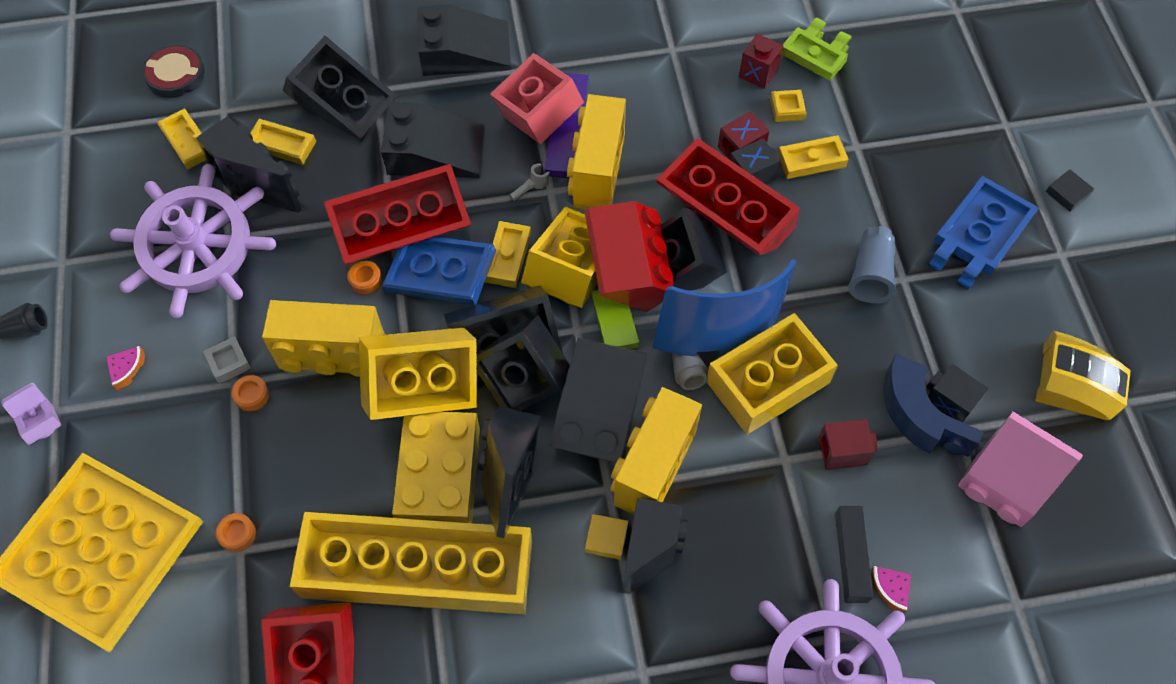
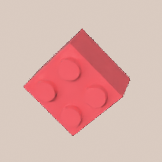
M535 53L490 93L503 117L539 144L546 140L584 103L572 78Z

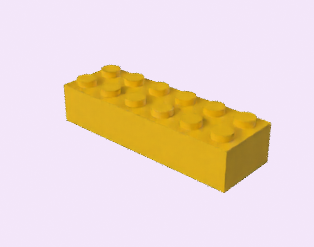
M304 512L290 587L301 599L525 615L533 542L531 528L510 526L503 539L496 536L493 525Z

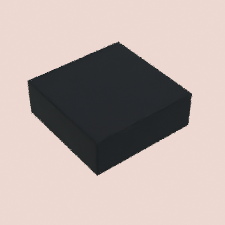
M1069 169L1049 185L1046 193L1071 212L1092 194L1094 188Z

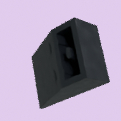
M227 116L196 137L208 164L215 168L214 176L233 195L241 197L254 187H260L264 191V196L258 202L297 213L301 211L297 199L300 194L290 182L292 177L290 170L282 161L276 163L272 159L270 151L262 142L256 144L251 133L243 124L237 125Z

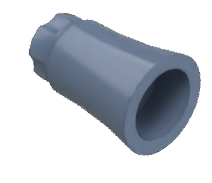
M869 227L864 231L859 244L857 261L848 290L854 298L863 302L883 303L891 300L896 294L894 276L895 238L892 235V231L886 227Z

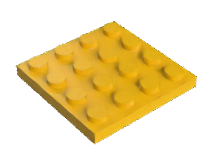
M82 453L1 555L0 587L110 653L203 521L198 516Z

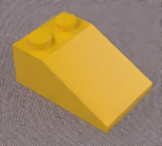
M565 206L529 250L521 283L530 287L540 285L547 294L580 308L584 306L590 297L591 291H594L597 285V277L585 214Z

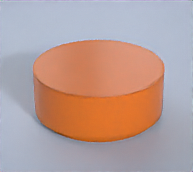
M371 261L357 262L348 270L347 279L349 285L358 294H371L382 283L380 270Z
M247 375L235 382L231 395L240 409L250 412L259 410L267 403L269 389L262 378L255 375Z
M241 513L227 515L219 522L216 528L217 541L224 549L230 552L246 550L252 545L256 537L255 525L246 515Z

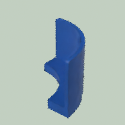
M791 259L789 265L776 278L764 285L746 291L716 294L694 292L673 286L667 287L652 348L687 356H696L697 352L716 351L718 355L727 354L775 324L797 261Z

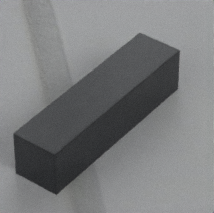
M839 506L835 512L844 601L845 603H869L873 598L863 507Z

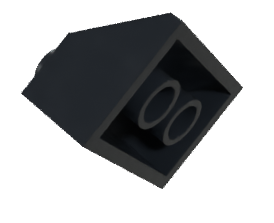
M540 285L443 314L447 329L465 328L476 339V354L513 328L536 316L540 317L563 353L548 294ZM477 372V385H478V384H482V383H484V382H483V380L481 379V377L479 376V374H478V372Z

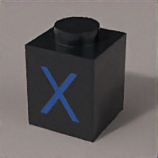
M764 138L731 152L730 160L764 184L776 180L780 158L774 148H770Z
M954 364L949 367L945 374L938 371L926 387L931 391L928 396L931 403L943 414L962 423L989 389Z

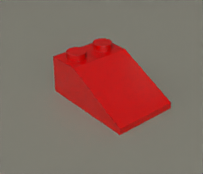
M351 602L275 608L261 619L267 684H353L354 632Z

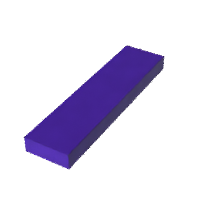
M565 73L575 83L584 101L581 106L585 107L589 75ZM580 107L549 136L544 172L549 171V176L570 178L567 177L569 158H574L575 151H573V138L575 131L579 132L580 130L578 125Z

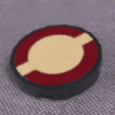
M170 45L158 49L147 58L143 65L142 74L144 81L153 93L162 97H179L183 95L182 92L188 89L191 92L203 81L205 68L200 55L193 48L185 45Z

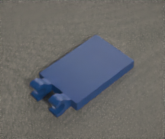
M982 176L936 235L933 242L940 245V247L935 252L929 266L940 272L952 254H955L969 263L957 282L969 289L981 271L991 276L1039 208Z

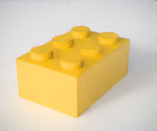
M588 94L586 107L580 106L578 115L580 130L574 133L573 151H575L574 158H569L567 177H570L568 195L573 196V209L586 210L591 207L611 205L613 203L624 142L626 99Z
M270 300L262 339L278 368L286 372L299 373L301 370L316 371L323 375H333L335 372H341L360 377L359 337L385 334L375 306Z
M793 313L710 363L707 384L746 435L830 384L838 365L798 316Z
M465 328L359 337L361 406L370 420L477 408L476 339Z
M664 387L661 388L657 398L652 396L649 398L642 414L645 417L642 427H635L627 443V447L630 449L626 459H618L611 478L614 479L610 491L614 492V506L634 515L637 498L659 502L664 501L696 434L702 409L701 403Z
M435 412L404 416L392 512L394 518L472 523L480 427L476 413Z

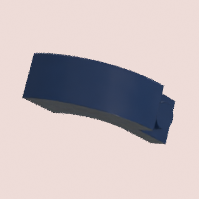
M896 353L887 369L884 380L886 407L896 427L910 442L929 454L938 443L953 454L969 457L980 443L983 431L940 412L931 403L925 389V378L929 367Z

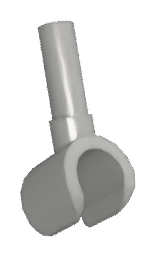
M534 164L531 167L530 179L509 195L510 198L515 201L533 187L536 189L545 188L549 179V171L544 175H540L542 164Z

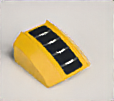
M1058 331L1051 333L1043 346L1042 354L1044 358L1036 402L1103 420H1111L1127 406L1130 369L1095 345Z

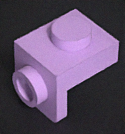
M34 383L27 384L1 401L2 406L14 419L20 436L28 445L50 436L56 428L61 426L53 405Z

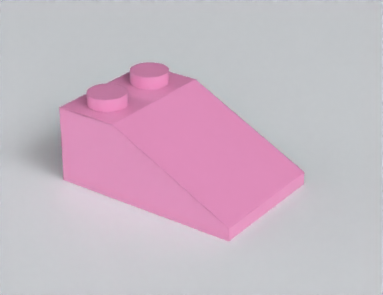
M1012 412L977 454L957 486L963 489L972 500L984 503L997 511L999 517L1004 521L1022 527L1039 511L1078 464L1083 454L1015 412Z

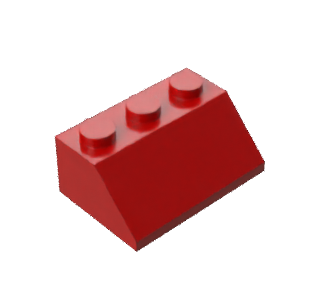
M636 201L586 209L584 213L600 297L645 312L663 303L667 287H674L673 273L670 269L666 252L667 246L661 230V219L657 210Z

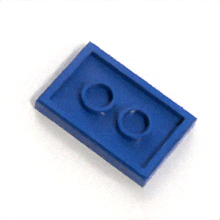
M434 237L399 248L382 287L387 293L476 305L494 259L496 248L494 244Z

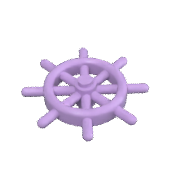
M210 164L202 167L198 186H186L164 194L154 181L146 182L144 189L154 202L143 213L136 229L115 228L110 232V237L113 241L134 242L135 256L141 266L139 270L120 283V290L123 293H130L151 278L163 288L174 291L169 309V314L173 318H180L183 315L188 293H199L221 285L233 300L241 299L243 291L232 276L244 262L248 250H273L276 247V241L271 237L250 236L249 225L243 214V211L263 198L264 191L260 187H254L234 201L226 193L212 188L215 168ZM193 206L191 217H187L183 209ZM207 206L222 210L204 223ZM231 221V235L213 234ZM165 223L170 227L171 232L159 231V229ZM154 244L173 245L156 258L154 257ZM211 247L227 248L219 259L210 251ZM182 256L178 274L164 270L165 267ZM199 258L207 268L192 273L195 259Z
M834 579L826 580L823 585L824 610L808 613L791 623L770 601H762L758 607L759 612L780 634L770 649L766 666L736 664L730 670V675L734 680L762 682L765 684H935L929 679L905 678L902 676L898 658L887 639L904 624V614L901 611H893L875 628L860 617L839 611V585ZM824 630V658L803 636ZM840 633H844L860 642L849 654H840ZM790 647L799 654L812 670L784 668L785 659ZM872 655L878 665L881 676L858 674L859 666Z

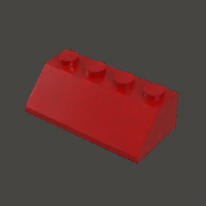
M698 138L656 179L658 185L759 256L776 250L796 228L800 208Z
M451 164L324 202L345 265L471 226Z

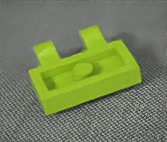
M816 17L806 31L799 27L795 29L783 44L782 55L831 81L847 61L848 54L846 51L849 46L846 44L852 36L841 31L834 41L828 44L821 40L824 32L821 30L825 27L826 22Z

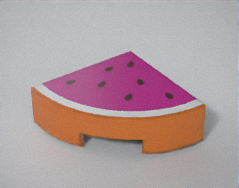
M141 346L106 357L112 385L117 391L128 386L133 381L132 378L136 375L140 366L143 367L145 352Z
M873 566L871 569L873 587L890 609L901 611L904 614L908 607L911 574Z

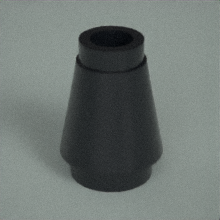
M25 303L0 316V339L39 335L41 330H45L48 326V319L44 309L39 304Z

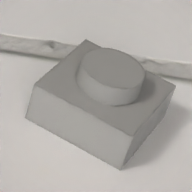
M235 336L203 351L219 384L251 369Z

